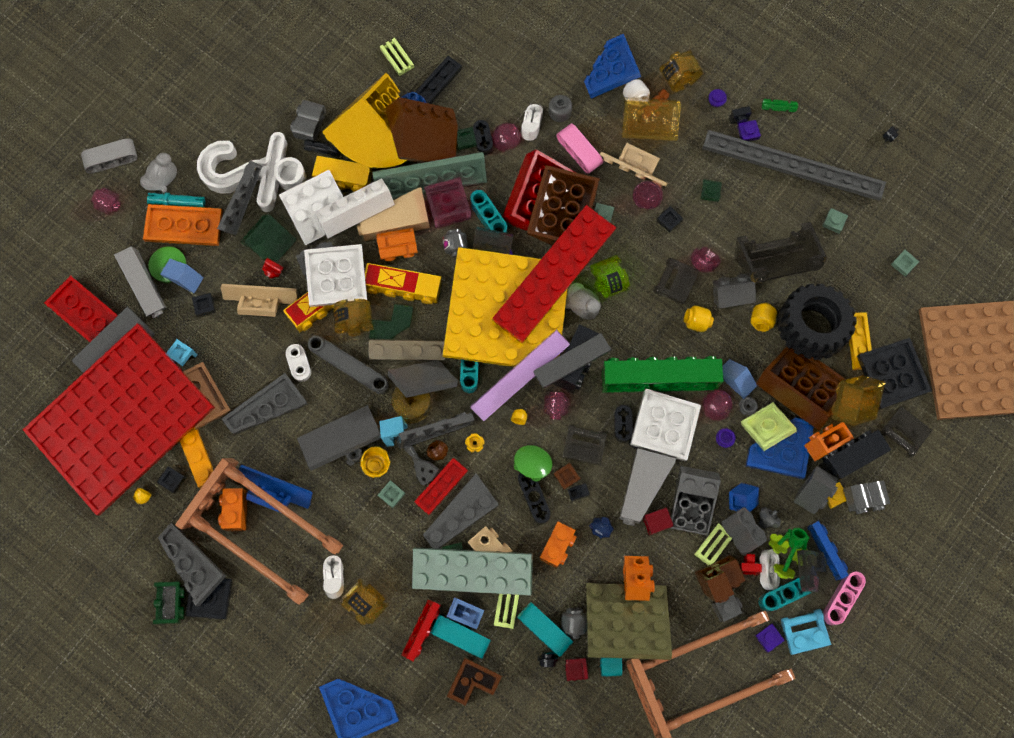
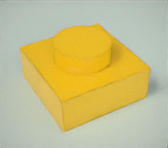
M840 482L835 485L838 489L834 496L827 498V504L830 509L846 501Z

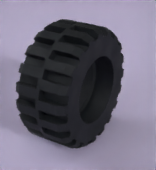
M818 283L816 286L814 284H807L805 287L797 288L796 291L789 295L778 314L777 320L779 323L777 327L778 331H782L780 334L781 339L787 342L785 345L789 349L793 348L795 350V354H803L804 358L807 359L814 357V360H821L823 357L827 359L832 357L833 354L836 355L851 339L856 329L857 318L854 316V308L850 307L851 302L849 299H845L843 297L844 294L840 291H835L834 287H824V284ZM812 310L821 313L829 321L831 332L818 333L811 330L804 323L801 312Z

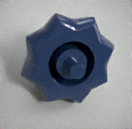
M606 517L593 518L592 523L589 525L592 534L600 539L609 538L614 530L611 522Z

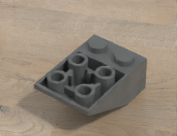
M680 466L671 512V520L673 522L671 529L708 536L721 482L719 473Z

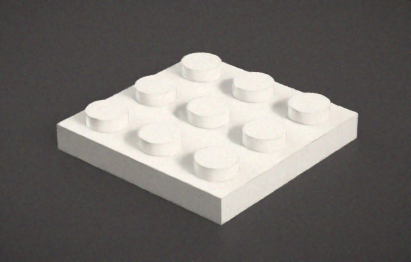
M330 170L279 194L305 245L326 235L314 212L343 198Z
M362 244L304 250L310 307L367 301Z
M645 389L630 445L687 461L701 405Z

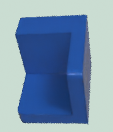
M740 483L729 491L730 510L738 511L745 507L750 512L759 504V487Z

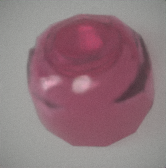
M502 123L497 126L492 135L493 145L503 152L508 149H514L521 141V133L518 127L511 123Z
M644 181L636 185L633 191V200L640 208L654 209L663 200V191L657 183Z
M702 247L700 250L696 248L691 253L690 259L693 266L703 273L713 272L721 263L719 256L706 247Z
M717 389L707 392L703 398L705 415L712 420L718 421L727 418L732 409L730 395L724 390Z

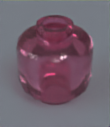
M105 187L100 190L96 189L91 199L93 207L107 215L112 214L113 211L117 212L121 206L119 194Z
M550 392L544 398V413L550 415V419L561 420V416H566L569 412V397L565 396L564 392Z

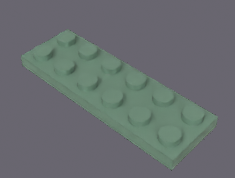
M483 152L372 172L374 182L381 178L383 179L392 199H397L420 187L422 188V193L425 194L487 182Z
M415 547L413 548L412 589L531 595L533 553Z

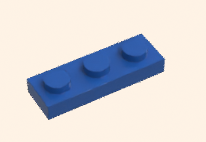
M819 521L808 526L807 528L836 581L849 576L847 565L837 555V547L827 537L828 532L825 526L820 524Z

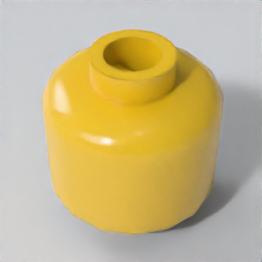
M769 303L755 305L751 315L752 326L761 332L772 329L775 326L777 310Z
M692 306L686 310L684 323H686L688 329L705 332L713 325L714 318L709 309Z

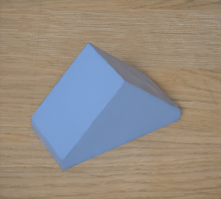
M169 259L160 274L193 294L204 278L187 264L173 259Z
M730 359L722 366L723 380L743 399L757 387L747 367Z
M454 597L447 618L477 629L484 610Z

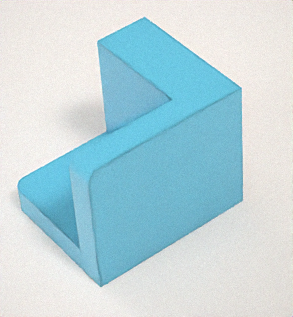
M178 339L167 351L168 356L182 367L191 355L195 358L197 356L193 349Z
M402 416L379 421L381 439L387 447L394 446V437L408 428Z

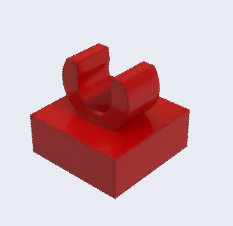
M746 554L744 556V563L739 565L743 575H759L762 572V564H755V554Z

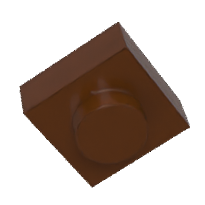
M570 463L553 473L563 490L581 480Z

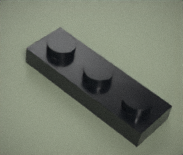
M447 56L415 93L421 95L426 103L431 104L462 70V65L450 56Z

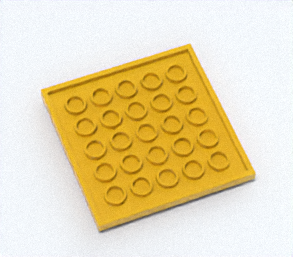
M458 247L443 357L515 367L556 329L562 335L567 290L522 344L493 322L492 318L541 259Z

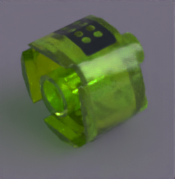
M617 255L590 265V270L597 280L594 282L598 293L601 292L605 299L628 291V287H630L626 269H622L619 265L622 261Z

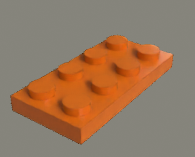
M148 204L143 240L145 242L219 246L221 230L217 229L223 217V210L220 208Z

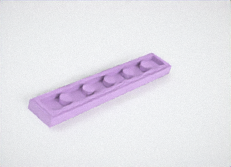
M556 329L471 405V409L485 421L535 376L534 370L552 361L570 343Z

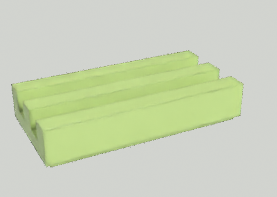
M395 38L391 42H386L385 46H380V50L399 76L414 68V64ZM393 46L396 47V49H397L398 52L401 54V56L403 57V59L406 61V63L408 64V66L405 65V63L402 61V59L400 58V56L397 54V52L395 51V49L393 48ZM388 49L392 52V54L394 55V57L397 59V61L399 62V64H400L401 67L403 68L402 70H400V68L397 66V64L395 63V61L392 59V57L390 56V54H389L388 51H387Z
M718 523L694 555L700 558L702 562H705L707 566L711 565L732 538L726 533L723 526ZM721 530L722 532L720 533V535L716 538V540L706 551V553L702 555L701 552L703 551V549L707 546V544L717 533V531ZM726 534L728 536L711 560H708L707 557Z
M499 594L494 626L514 629L519 595H515L511 622L507 624L511 594H507L502 623L498 621L503 594Z

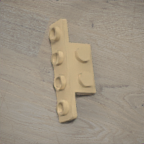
M626 143L619 159L604 152L600 153L603 156V161L611 165L613 162L620 164V169L626 172L632 170L636 172L635 176L645 180L647 177L653 180L651 184L662 188L663 185H668L667 182L653 176L660 158Z
M234 284L221 285L224 300L239 301L237 313L240 315L276 317L279 303L292 304L298 300L297 289Z

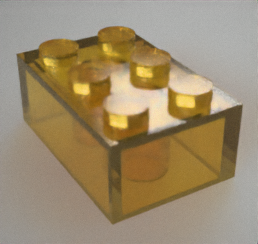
M624 97L622 138L677 141L681 110L680 101Z
M864 375L841 380L836 388L837 399L832 406V419L853 426L875 420L885 381Z

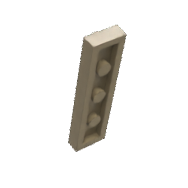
M369 339V359L445 360V357H443L445 340Z

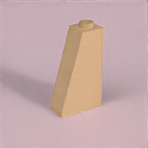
M417 188L393 200L395 205L360 222L357 225L359 236L363 235L364 241L377 239L376 234L407 228H413L414 231L430 228L422 188Z

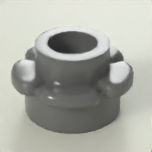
M751 397L741 399L739 402L740 412L751 416L758 409L757 402Z

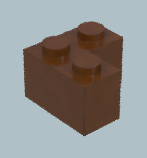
M731 555L695 572L703 593L715 603L727 601L730 596L734 595L732 589L739 587L740 583L746 581L737 560Z
M464 658L447 697L466 706L474 687L494 695L502 676Z

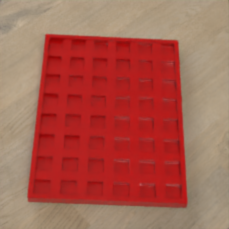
M137 323L34 418L23 431L97 516H100L215 407L141 324Z

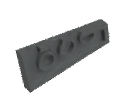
M250 161L245 166L244 174L217 229L237 235L261 172V165Z
M284 373L224 416L222 420L231 433L236 435L308 405V403L286 373Z
M464 412L456 415L455 418L443 419L437 423L401 432L398 434L397 441L399 449L473 425L474 417L472 413L466 414Z
M475 474L423 536L432 548L439 549L497 508L499 504L479 476Z
M170 523L158 539L169 559L173 561L175 570L184 581V586L190 592L195 606L199 607L226 575L174 523Z

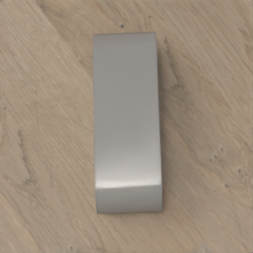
M132 139L118 140L87 149L81 153L84 169L87 173H97L137 160Z

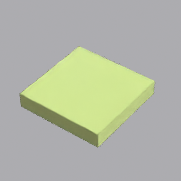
M774 402L741 421V425L763 451L797 432L796 427Z

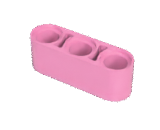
M569 124L556 134L560 144L585 173L589 174L603 164L600 154L574 124Z
M848 573L849 576L841 580L823 611L824 622L829 625H838L844 622L865 586L866 580L862 573ZM852 576L857 579L856 587L850 583ZM842 593H844L848 598L846 604L842 603L840 600V596ZM832 610L838 614L836 621H833L830 617Z

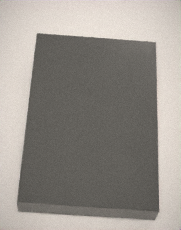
M439 360L388 370L387 375L406 398L457 387L458 383L457 379Z

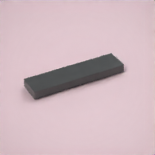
M602 333L537 368L533 373L544 389L611 351V348Z

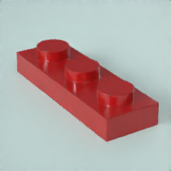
M452 458L414 503L430 516L466 475L468 470Z
M427 600L401 654L402 656L414 662V659L420 655L421 645L430 634V626L440 613L439 604Z

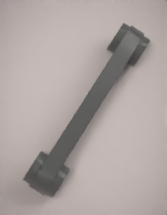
M312 336L309 339L308 347L310 351L377 394H383L388 390L389 383L381 374L320 336ZM315 342H321L319 348H313ZM383 381L385 385L382 388H375L377 382Z

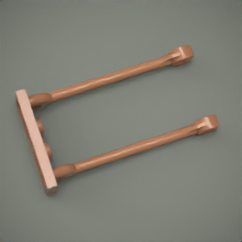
M222 458L175 525L181 530L194 527L199 531L207 533L285 590L287 596L300 605L308 597L309 594L296 585H290L213 529L201 517L204 511L209 510L215 501L213 499L216 494H220L223 488L226 487V480L230 478L245 486L321 541L323 547L331 553H339L344 545L335 538L323 534L247 479L242 472L236 469L239 462L234 458Z
M766 610L747 617L746 620L672 650V659L748 627H754L769 621ZM628 659L624 661L655 738H672L669 731L772 686L782 685L796 679L792 669H786L772 675V678L680 717L665 721L662 715L664 711L659 699L656 700L653 693L655 691L654 684L651 679L648 680L645 671L669 660L648 659L641 662L640 659Z

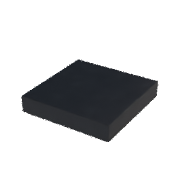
M224 578L199 607L195 606L189 592L185 616L227 620L232 579Z

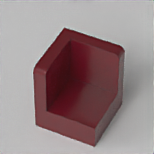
M667 507L643 516L649 536L673 527Z
M586 658L565 660L566 681L588 679Z

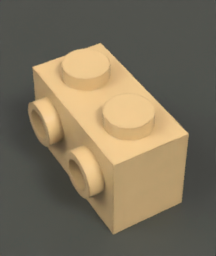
M486 526L468 541V545L476 551L512 552L505 542L501 544L498 541L499 535L494 529H488Z

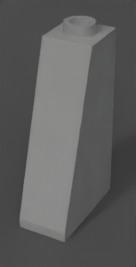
M131 246L114 254L145 315L156 318L164 314L163 310L167 308L139 251Z
M637 449L619 519L623 520L624 524L634 526L635 523H640L675 464L676 458Z

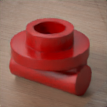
M268 258L262 267L264 274L269 278L279 277L284 267Z

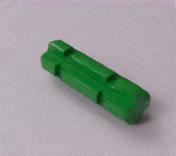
M763 99L762 109L769 110L771 108L774 111L786 112L788 110L789 112H796L798 102L790 101L788 103L786 100L773 99L771 101V99Z

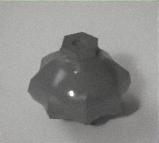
M763 507L760 510L761 520L759 525L764 529L780 527L781 520L777 516L778 512Z

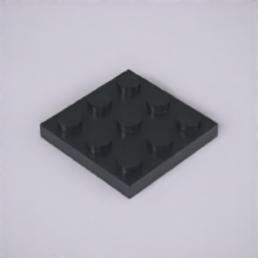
M910 338L857 355L878 410L932 391Z

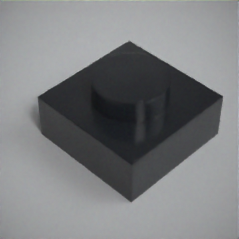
M750 106L732 110L729 117L730 123L739 124L747 122L752 113Z
M670 206L656 221L670 233L684 218Z
M211 293L192 297L197 317L216 313Z
M168 466L157 483L175 494L186 477Z

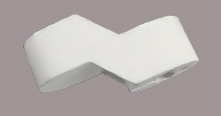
M529 105L525 111L521 127V136L525 140H534L539 133L543 116V108L540 105Z
M335 555L327 557L323 564L324 591L332 599L340 597L344 590L343 564L341 559Z

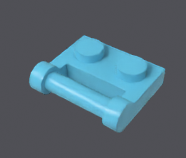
M821 609L814 610V613L790 619L788 617L781 619L791 655L831 645ZM816 621L817 627L792 633V626Z

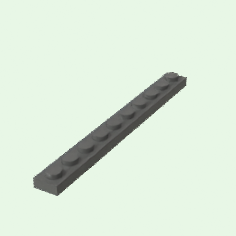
M708 130L702 148L878 201L882 199L886 184L882 180Z

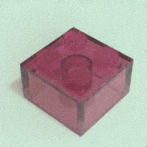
M460 177L424 187L435 229L471 219L469 204Z

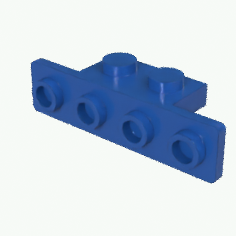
M244 465L239 467V471L247 479L286 507L291 502L301 507L309 508L313 494L311 491ZM248 491L246 500L279 512L252 491Z

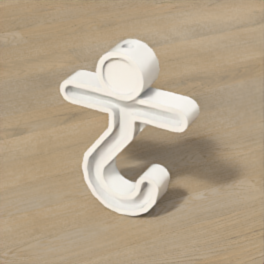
M275 132L271 135L266 157L260 160H252L262 166L257 180L261 181L257 203L264 212L273 210L279 185L287 191L307 180V175L301 162L292 157L285 158L288 143L280 132ZM217 141L209 144L200 153L197 160V171L203 183L211 191L220 194L232 193L236 190L244 174V168L249 164L248 162L225 174L215 173V168L219 162L232 160L237 155V151L230 141Z

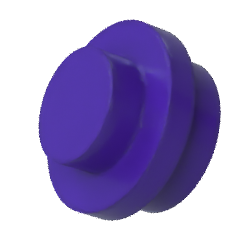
M715 89L710 92L708 100L713 107H720L725 104L727 96L724 91Z
M721 429L716 434V442L723 448H729L735 442V434L730 429Z

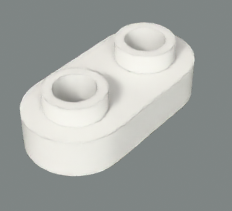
M299 344L290 345L286 350V358L291 374L299 382L306 381L311 376V368L306 352ZM293 351H298L296 356L292 355ZM299 368L304 369L302 373H297V370Z
M773 549L763 550L760 555V564H762L760 583L765 590H774L778 588L780 583V577L774 572V564H779V555Z

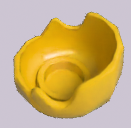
M379 446L370 447L364 451L360 465L365 475L371 478H378L387 473L390 460L385 449Z

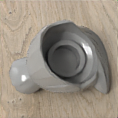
M160 153L156 156V159L151 161L145 175L140 179L143 188L150 191H162V193L167 191L166 186L175 179L177 168L171 162L170 155Z
M580 283L571 284L567 289L565 309H571L580 318L594 319L601 308L598 296Z

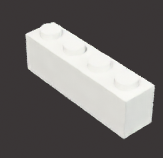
M381 178L314 213L327 238H330L395 204L388 187Z

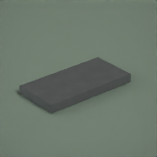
M127 306L72 361L84 373L137 323L141 324L151 337L155 333Z
M367 405L298 437L297 440L310 471L381 439V434Z

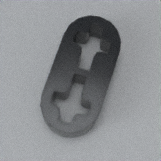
M478 120L473 125L476 148L479 153L483 152L484 155H488L493 150L490 128L486 121ZM480 126L484 129V135L480 133ZM482 140L486 142V149L482 146Z
M620 405L614 413V435L617 441L625 443L631 439L633 434L632 410L626 405ZM621 410L628 414L625 417V422H622V417L618 415ZM622 426H625V432L629 433L625 438L618 434V432H621Z

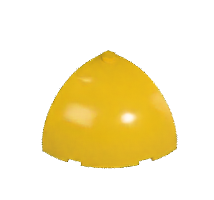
M385 73L322 131L326 139L346 157L364 166L388 168L406 162L407 160L398 158L385 111L388 105L400 97L398 95L400 90L390 76Z

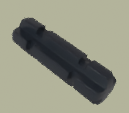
M305 140L304 149L306 151L314 150L316 153L327 155L330 153L332 156H338L340 152L334 145L330 146L327 143L317 141L313 143L312 140Z

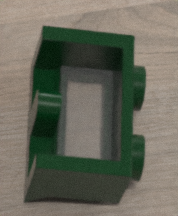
M154 582V587L157 588L156 599H154L156 620H153V624H180V620L184 619L185 609L181 607V599L185 598V586H181L180 582Z

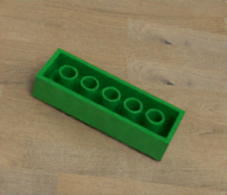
M708 356L704 359L686 357L682 360H677V357H668L666 360H658L656 357H650L646 360L628 358L627 361L609 358L607 361H604L601 370L602 393L644 392L645 389L656 392L717 391L723 383L722 359H716L715 356Z

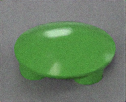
M162 247L156 250L149 260L148 266L151 275L156 280L166 284L172 281L160 274L169 259L187 264L184 254L174 247Z
M527 445L521 447L516 452L514 468L533 481H540L541 478L546 477L550 473L552 460L549 454L542 448Z

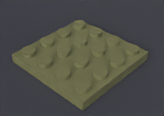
M586 583L588 657L672 659L666 585H654V593H650V600L639 601L625 600L624 584Z

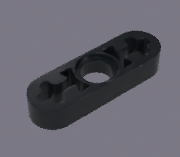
M519 473L518 483L534 521L538 524L547 523L551 513L538 481L530 479L531 486L535 484L536 487L525 491L524 488H528L526 481L522 482L521 479L524 478V475ZM530 492H538L540 499L537 502L530 501L528 498ZM543 502L544 505L540 506L541 511L547 513L544 520L536 517L538 509L537 507L533 509L532 506H537Z

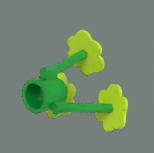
M800 528L788 529L784 536L770 535L769 545L775 553L780 554L782 552L786 554L788 552L787 549L789 547L792 548L785 565L774 564V572L782 579L794 578L795 571L789 568L792 560L797 561L799 566H805L813 562L812 559H814L815 555L807 550V542L810 537Z

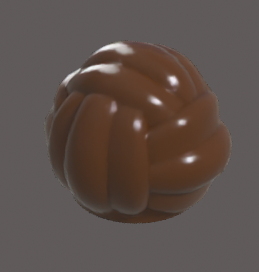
M435 440L427 447V455L432 460H443L447 456L448 446L443 441Z

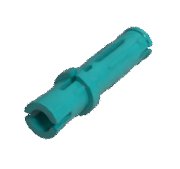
M149 192L147 196L148 204L205 208L203 205L206 204L205 197L172 195L167 192L164 194Z

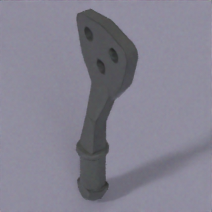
M413 446L404 448L414 461L416 476L421 485L431 482L437 475L438 468L432 463L422 460L417 455Z

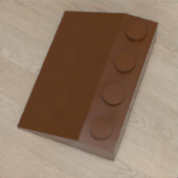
M398 97L385 108L399 159L425 163L456 157L458 124L452 108Z
M545 165L527 234L553 246L586 205L591 209L593 208L600 179Z
M786 347L763 371L756 385L820 431L856 386L820 360H814V357L810 359L804 358L803 354L797 355L794 353L795 350L793 348L789 349Z

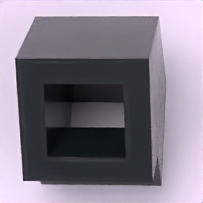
M586 483L567 489L571 501L590 496Z

